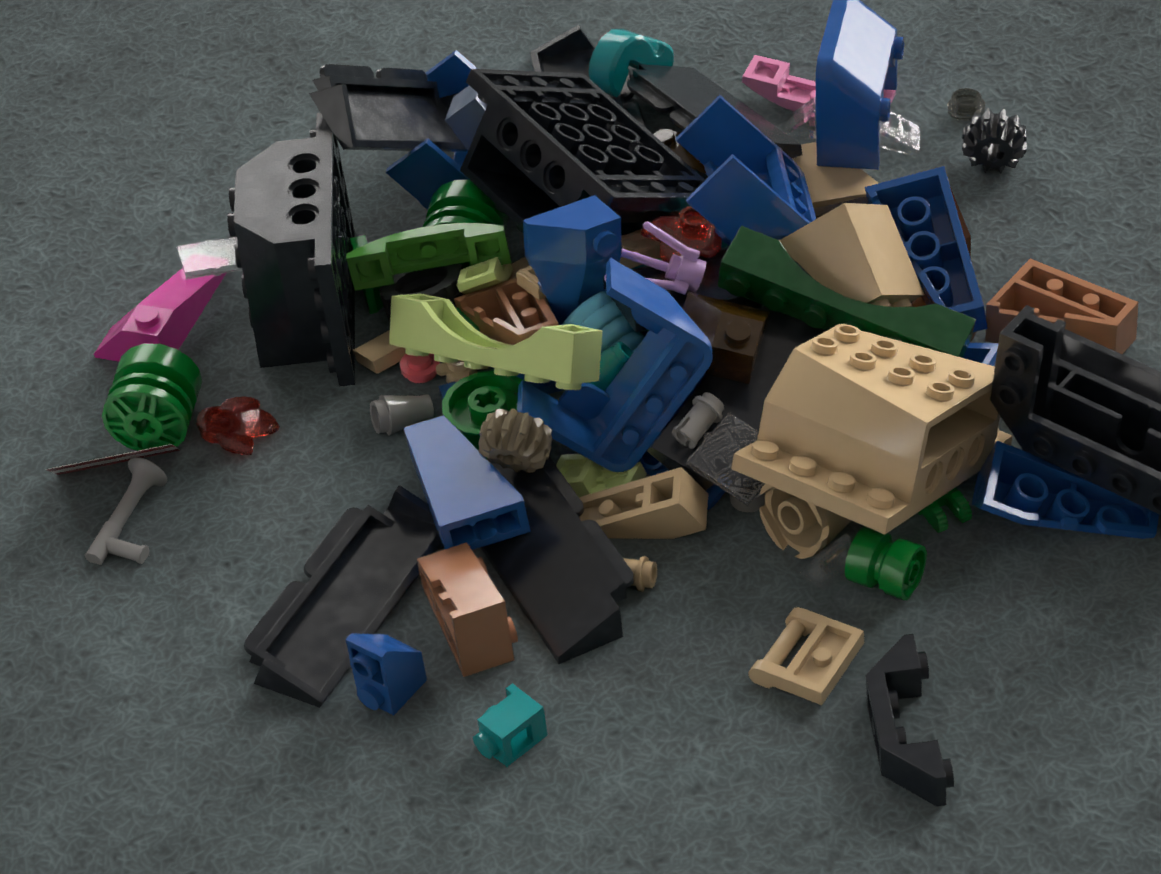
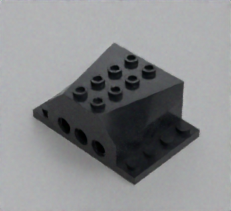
M471 69L466 83L478 93V98L488 105L460 171L495 203L494 206L498 211L507 214L517 224L518 230L523 234V220L594 195L621 217V236L643 229V224L647 221L655 225L682 216L684 211L698 213L687 203L686 199L705 179L585 74Z
M316 113V129L310 130V138L277 141L236 170L235 187L229 188L230 208L234 213H228L227 215L230 237L237 238V244H235L237 268H242L243 295L245 299H248L249 320L254 332L260 368L327 361L329 372L337 373L339 386L355 385V289L346 254L352 251L350 238L355 237V228L338 140L322 114Z

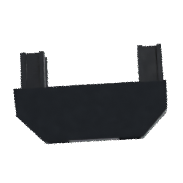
M1026 305L1000 332L990 401L1024 451L1161 515V371L1066 330V322L1058 319L1055 323H1051L1034 315L1035 308Z

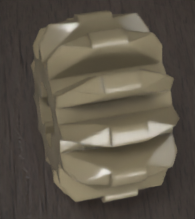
M496 409L495 412L487 414L485 422L482 423L479 432V452L484 457H487L490 463L499 464L503 469L509 468L515 472H520V470L528 473L535 472L536 469L543 468L545 461L549 458L552 448L550 446L552 442V429L545 425L541 418H534L528 412L521 413L515 409L510 411Z

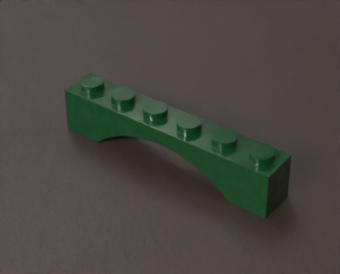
M742 225L720 265L717 287L727 290L734 296L745 297L762 304L771 311L782 312L804 321L813 328H821L826 331L838 324H848L864 332L963 358L970 344L976 319L937 303L918 307H887L867 304L845 297L823 286L805 273L789 256L779 240Z

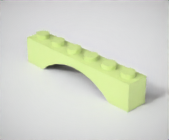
M421 293L391 297L389 344L405 348V354L428 356L431 353L434 354V360L438 362L454 363L462 360L464 361L465 368L488 369V367H494V374L502 376H517L521 373L525 374V381L548 383L552 380L556 381V388L564 390H579L582 383L599 381L603 330L574 324L547 326L540 328L529 338L511 345L493 340L473 328L459 314L449 299Z

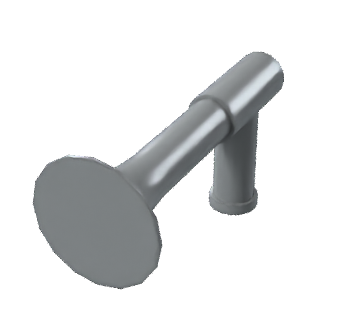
M134 457L128 461V468L132 473L131 483L111 517L104 523L85 554V558L89 562L102 565L108 553L134 560L139 564L144 563L149 555V547L118 539L143 494L152 486L161 487L167 483L166 474L155 463L140 457Z

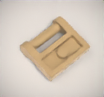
M796 607L787 616L785 629L763 659L757 660L749 670V678L753 683L763 687L771 688L773 686L823 705L863 646L864 631L807 609ZM810 634L787 668L781 666L800 637Z

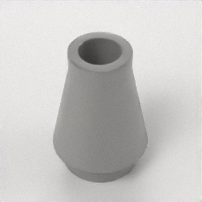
M428 394L421 396L380 395L379 400L371 401L370 416L376 433L386 432L390 436L403 430L404 427L417 424L423 420L432 419L434 417V408L431 397Z

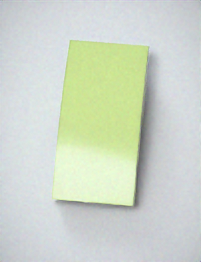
M498 257L461 269L457 281L458 290L463 294H469L507 281L512 275L513 267L511 263L501 265Z
M579 453L561 455L556 464L578 497L643 479L647 475L641 462H638L628 471L613 472Z

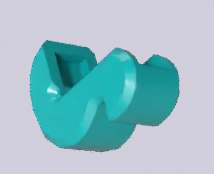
M612 29L601 37L593 51L589 63V78L606 94L617 97L621 94L629 74V66L639 70L638 64L673 66V49L664 41L624 29Z

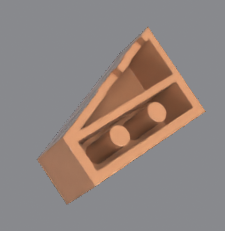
M1029 259L986 304L988 329H986L985 341L998 343L1000 332L1028 305L1035 308L1034 315L1051 323H1055L1058 319L1066 322V330L1123 354L1136 340L1139 302Z
M517 278L454 298L456 307L480 328L481 333L505 344L515 345L529 338L542 327L559 325L545 299L538 300L517 284Z
M466 542L418 558L417 562L422 587L463 677L513 661L512 643L518 642L517 632L511 617H507L505 601L488 576L482 557L477 558Z

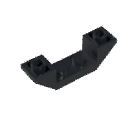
M905 634L866 674V704L880 772L885 778L936 807L946 806V788L954 787V775L950 758L942 759L938 740L907 744L904 726L896 727L894 719L900 718L898 699L922 697L921 680L929 679L926 652L917 651L914 634Z

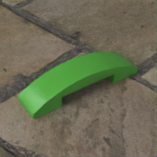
M450 223L411 229L377 239L346 254L355 291L394 284V275L469 261L472 266L498 257L501 265L511 263L504 226L486 223Z

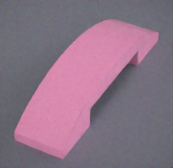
M754 55L742 77V82L746 86L781 107L797 113L816 116L815 81L789 75L790 63ZM884 90V98H890V104L896 90Z

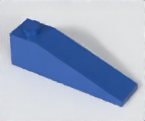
M996 441L978 472L971 503L982 510L1022 525L1141 539L1155 537L1159 514L1026 451L1000 441Z

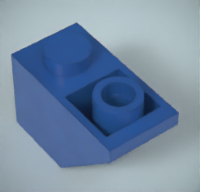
M351 633L346 638L357 696L369 709L377 710L380 708L394 716L427 681L421 651L386 634Z

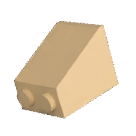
M843 203L780 240L787 253L813 279L845 297L873 305L912 307V301L925 295L888 205Z

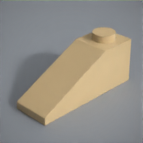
M682 467L579 497L584 506V512L579 516L581 521H596L608 538L675 539L706 530L708 493Z

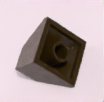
M688 292L683 310L707 336L712 346L713 359L705 374L750 384L770 312Z

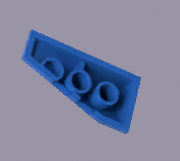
M594 195L523 220L525 257L536 273L539 280L537 283L541 292L546 296L552 313L558 324L562 325L568 316L583 302L601 291H606L603 283V276L606 275V263L610 257L620 263L622 254L621 217Z

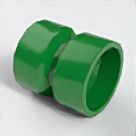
M864 526L856 534L849 548L845 563V577L848 581L868 588H874L879 584V589L884 590L885 594L907 601L922 579L926 566L927 550L923 545L900 538L893 542L891 534H882Z

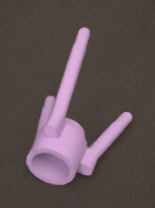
M644 222L643 228L679 252L681 256L673 254L669 263L622 249L621 257L666 272L665 278L672 281L646 278L665 290H672L683 295L686 294L687 290L696 293L706 268V261L698 259L700 251L685 246L650 222Z

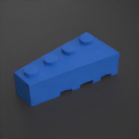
M942 166L864 187L868 204L888 205L925 294L922 298L926 305L937 303L976 319L973 332L988 329L984 304L945 167Z

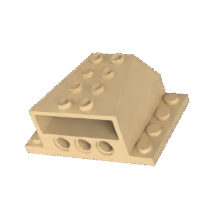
M838 324L794 348L764 400L758 439L734 453L731 469L882 534H886L979 472L996 441L1011 446L1013 435L999 430L1000 414L990 401L994 366L864 332L852 325Z

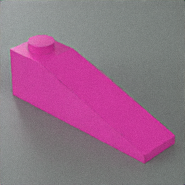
M201 259L190 261L110 328L95 351V358L119 362L121 356L130 348L141 344H163L179 350L229 270V264Z

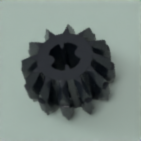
M989 108L984 112V116L974 113L970 123H967L963 129V155L969 157L971 166L982 164L985 173L990 168H996L1000 173L1003 172L1005 166L1015 168L1019 159L1023 158L1026 153V126L1020 125L1018 115L1007 117L1004 108L999 114H994Z

